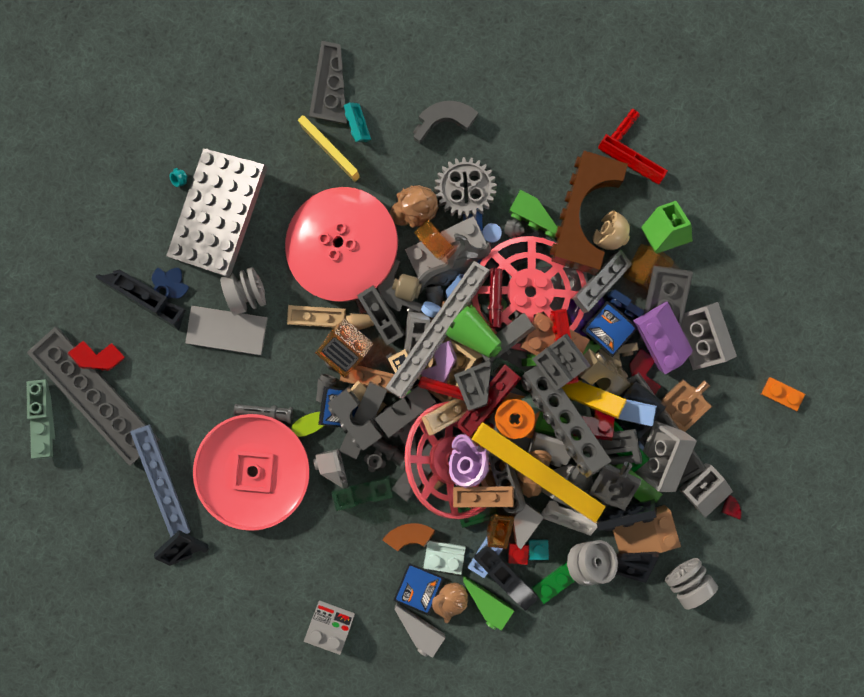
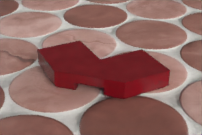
M639 349L629 363L631 377L640 373L653 393L656 394L661 386L646 376L655 362L651 355Z

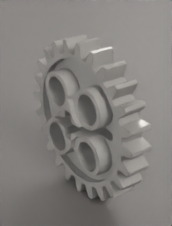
M463 157L460 163L456 158L454 165L448 162V168L442 167L443 173H438L439 179L435 180V185H437L435 192L438 193L436 194L437 200L441 199L439 205H445V212L451 209V216L458 213V218H461L462 214H465L466 219H468L471 213L474 217H476L477 211L483 214V207L489 209L488 203L494 202L492 197L496 196L494 189L497 188V184L493 183L495 182V176H491L492 170L486 171V164L481 167L480 160L473 163V158H471L469 162H466L465 157ZM464 172L467 174V188H468V203H467V204H466L465 201H464V187H463V182H464V181H463V173H464ZM456 176L460 178V181L453 182L451 178ZM477 176L479 180L472 181L470 177ZM478 194L480 198L473 199L471 195ZM459 195L461 196V199L454 200L452 199V196Z

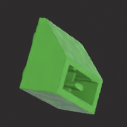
M677 201L657 207L641 227L656 254L693 241L691 223Z

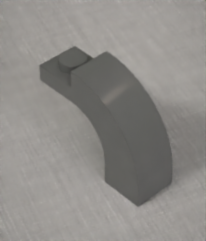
M457 101L435 103L419 115V121L423 124H418L413 131V134H415L413 136L414 141L421 144L429 131L441 122L455 123L467 132L477 119L479 112Z
M395 260L389 275L378 286V290L385 302L394 310L401 312L402 307L405 306V311L421 313L422 304L399 299L395 296L396 290H392L395 275L400 266V261Z

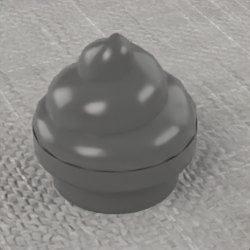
M509 219L505 225L504 232L508 237L516 238L525 233V229L519 220Z

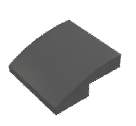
M567 333L532 359L556 391L591 366Z

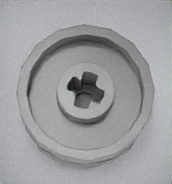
M596 540L576 544L572 547L568 554L567 565L573 580L580 585L588 586L610 582L616 575L618 561L612 546L605 541Z

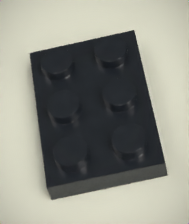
M635 382L623 396L626 400L657 406L654 421L667 407L664 402L638 382ZM614 419L624 431L635 429L638 441L650 427L649 425Z
M652 499L631 504L626 507L625 511L620 508L606 510V512H602L597 520L598 530L608 532L622 525L623 527H630L640 521L643 523L651 522L654 518H657L656 501Z

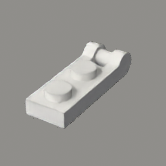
M550 501L542 511L544 519L590 536L597 528L596 523L580 513L560 507L555 501Z

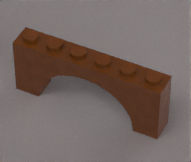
M583 151L580 157L577 156L574 167L577 168L576 173H572L569 182L572 185L571 191H567L564 202H567L566 209H562L559 218L562 220V224L557 227L555 232L557 242L556 244L553 243L550 250V255H553L552 262L593 275L599 272L605 252L593 246L583 234L579 220L581 203L589 193L602 187L619 188L624 181L627 163Z

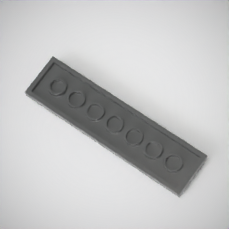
M54 327L27 354L129 466L133 465L140 456L130 431L146 426L145 422L96 369H81L68 355V352L76 346L58 327ZM154 433L156 441L158 442L160 439Z

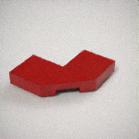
M84 341L68 352V355L81 369L91 368L110 371L125 358L112 343L97 355Z

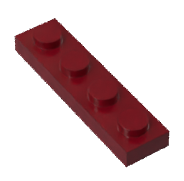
M504 365L489 383L488 405L471 412L467 410L456 423V426L464 434L472 438L481 423L486 422L521 377L508 365Z

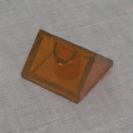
M640 244L631 260L632 265L625 271L623 278L648 291L653 265L671 268L674 261L664 252L656 254L652 247Z

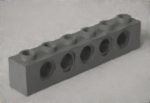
M538 366L525 372L520 379L523 388L530 393L535 406L541 409L545 421L551 424L555 430V436L565 445L567 454L576 461L580 473L588 478L606 467L611 462V459L564 390L560 388L556 391ZM538 385H542L545 391L540 390ZM549 401L554 402L556 404V407H552L549 404ZM560 417L565 418L567 424L562 423ZM571 434L577 435L579 440H574ZM583 450L587 451L590 457L584 456Z

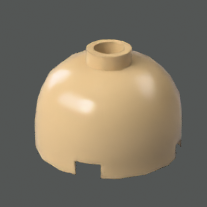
M615 211L607 213L601 220L605 223L601 227L600 232L596 229L593 242L605 250H615L629 241L630 225L627 219L620 213Z

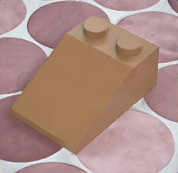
M666 505L657 507V518H654L651 522L643 523L640 521L636 522L633 526L623 527L622 525L615 527L613 530L619 554L655 551L662 553L681 547L671 510Z

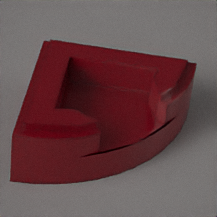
M729 495L721 512L741 519L740 505L733 496Z

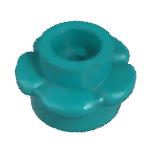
M175 168L169 175L172 184L176 187L184 186L187 182L186 173L178 168Z

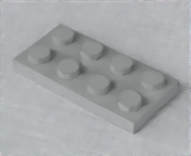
M474 216L405 249L418 279L425 271L447 262V256L460 244V241L455 240L454 234L456 233L465 236L469 243L476 248H483L487 245Z

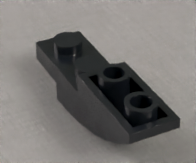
M488 544L473 557L490 577L525 611L539 599L536 593Z

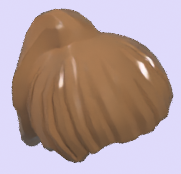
M455 582L446 584L440 590L439 595L433 598V610L444 618L445 623H449L453 616L461 614L467 608L468 594L466 588Z

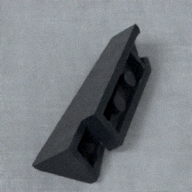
M120 269L110 274L96 275L99 282L179 331L185 313L184 308L167 302L169 300L167 297Z

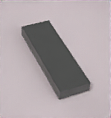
M525 313L521 314L496 333V336L502 342L500 346L502 350L496 357L491 356L488 358L482 355L486 362L490 361L492 363L536 329Z

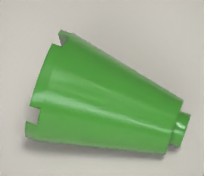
M472 305L470 307L467 306L453 320L455 322L453 329L449 326L446 332L449 338L488 358L491 356L496 357L502 350V347H500L502 342Z

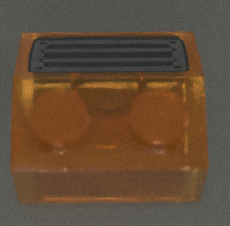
M344 319L335 325L315 353L345 378L365 357L374 343Z

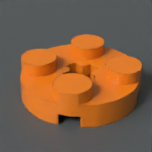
M518 399L507 400L496 411V427L505 437L512 439L523 438L534 427V411L525 401ZM511 414L520 415L518 419L520 421L519 424L510 423Z

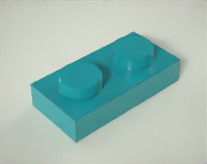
M351 102L345 104V116L349 121L351 135L355 142L371 140L360 104Z

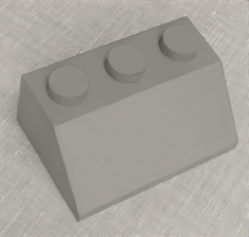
M718 302L684 313L681 329L693 350L689 356L693 370L723 363L737 357Z
M655 421L643 449V452L650 459L635 473L659 492H676L697 440L682 430Z

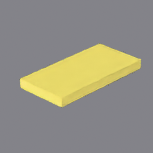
M302 115L298 119L302 129L356 182L360 178L358 170Z

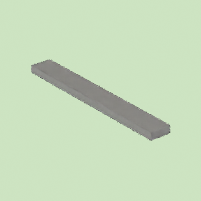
M475 261L471 264L385 387L388 391L402 400L447 337L446 332L449 326L451 328L454 327L455 322L453 320L469 305L490 275L489 269Z

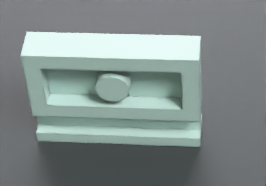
M429 540L423 568L461 575L466 546Z

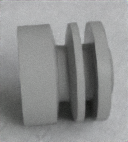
M253 267L247 268L248 277L245 271L241 270L239 281L234 274H231L230 277L224 276L220 278L224 297L233 315L247 312L246 302H249L253 309L257 308L256 300L260 306L266 305L262 281Z
M693 558L680 564L665 578V582L668 586H671L672 592H679L677 599L684 609H692L703 604L718 590V585L710 575H705L706 568L702 566V562L698 558Z

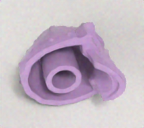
M460 434L452 442L451 448L453 450L449 461L450 477L456 486L465 488L477 486L489 472L490 452L476 446L474 441L466 434Z

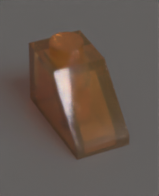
M429 219L414 232L438 260H442L455 247Z
M499 514L490 516L487 528L488 547L507 549L514 516Z

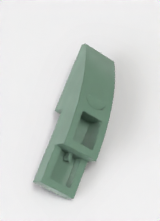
M46 379L26 381L31 459L52 458L55 430L48 382Z

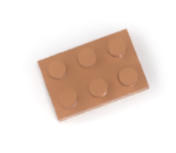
M537 313L532 322L536 329L524 338L520 346L521 349L535 356L552 345L555 339V333L552 331L553 321L541 313ZM570 329L571 340L583 354L589 339Z

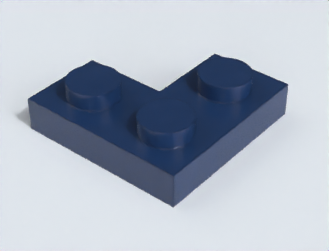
M617 290L610 291L605 297L616 309L621 308L625 310L624 314L631 319L638 318L644 313L642 309L631 303L630 298Z

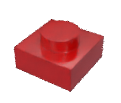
M510 543L508 563L527 565L529 545L524 544L520 549L516 543Z

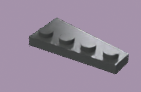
M321 41L309 118L347 124L344 108L341 45Z

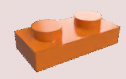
M771 377L768 378L761 395L794 411H798L805 396L804 393Z

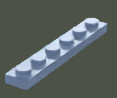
M149 424L130 431L170 537L178 530L186 534L190 533V527L151 425Z

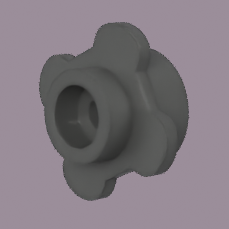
M378 450L364 457L370 472H375L376 469L386 466V462L381 456L382 453Z

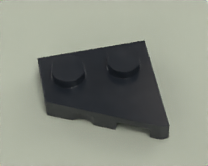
M659 552L616 554L618 561L616 575L646 583L659 558Z

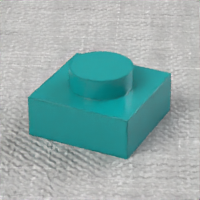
M548 539L529 540V560H549Z

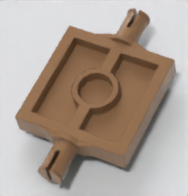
M682 379L661 399L667 405L665 410L676 426L684 432L712 407L702 395L710 387L705 380L695 388Z

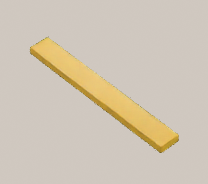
M481 423L471 440L592 522L596 523L606 506L485 423Z

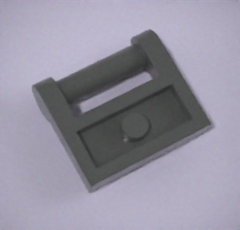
M635 429L613 432L612 441L597 439L607 455L629 451L633 453V455L610 457L611 462L609 465L624 464V462L642 464V454Z

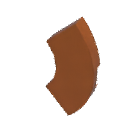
M417 523L405 524L390 531L383 538V541L398 552L409 544H420L425 547L436 530Z

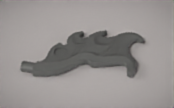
M457 233L454 234L455 240L460 241V244L447 256L445 264L433 267L420 276L419 283L422 286L419 294L422 293L427 285L448 286L451 284L450 281H454L459 274H465L474 261L477 262L490 254L491 245L489 242L483 248H476L469 243L465 236Z

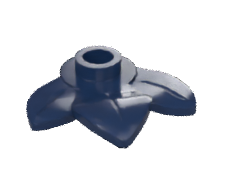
M157 268L152 274L154 290L160 293V290L165 288L166 294L164 296L168 299L180 298L189 289V286L181 283L182 272L180 268H173L166 273L162 269Z

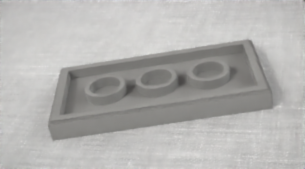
M191 306L185 343L262 355L268 318L242 313L233 315L230 311Z

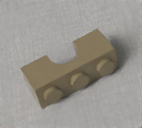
M589 349L583 355L591 366L580 373L579 376L589 384L593 385L596 382L600 389L617 396L621 395L631 385L626 379L628 377L626 372L621 368L618 370L612 361L609 360L607 362L601 353L598 352L596 354Z

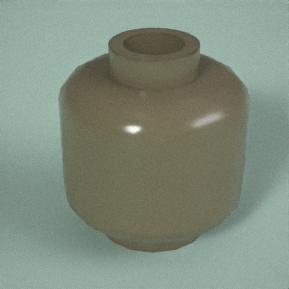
M402 274L399 279L395 278L392 290H396L395 296L397 298L412 302L415 298L418 299L422 284L419 283L418 278Z

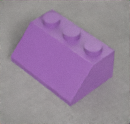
M667 301L633 320L658 369L664 374L681 366L693 352Z

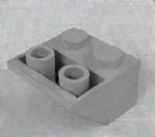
M707 463L704 464L706 467L704 471L691 477L678 489L705 518L733 492L719 472Z

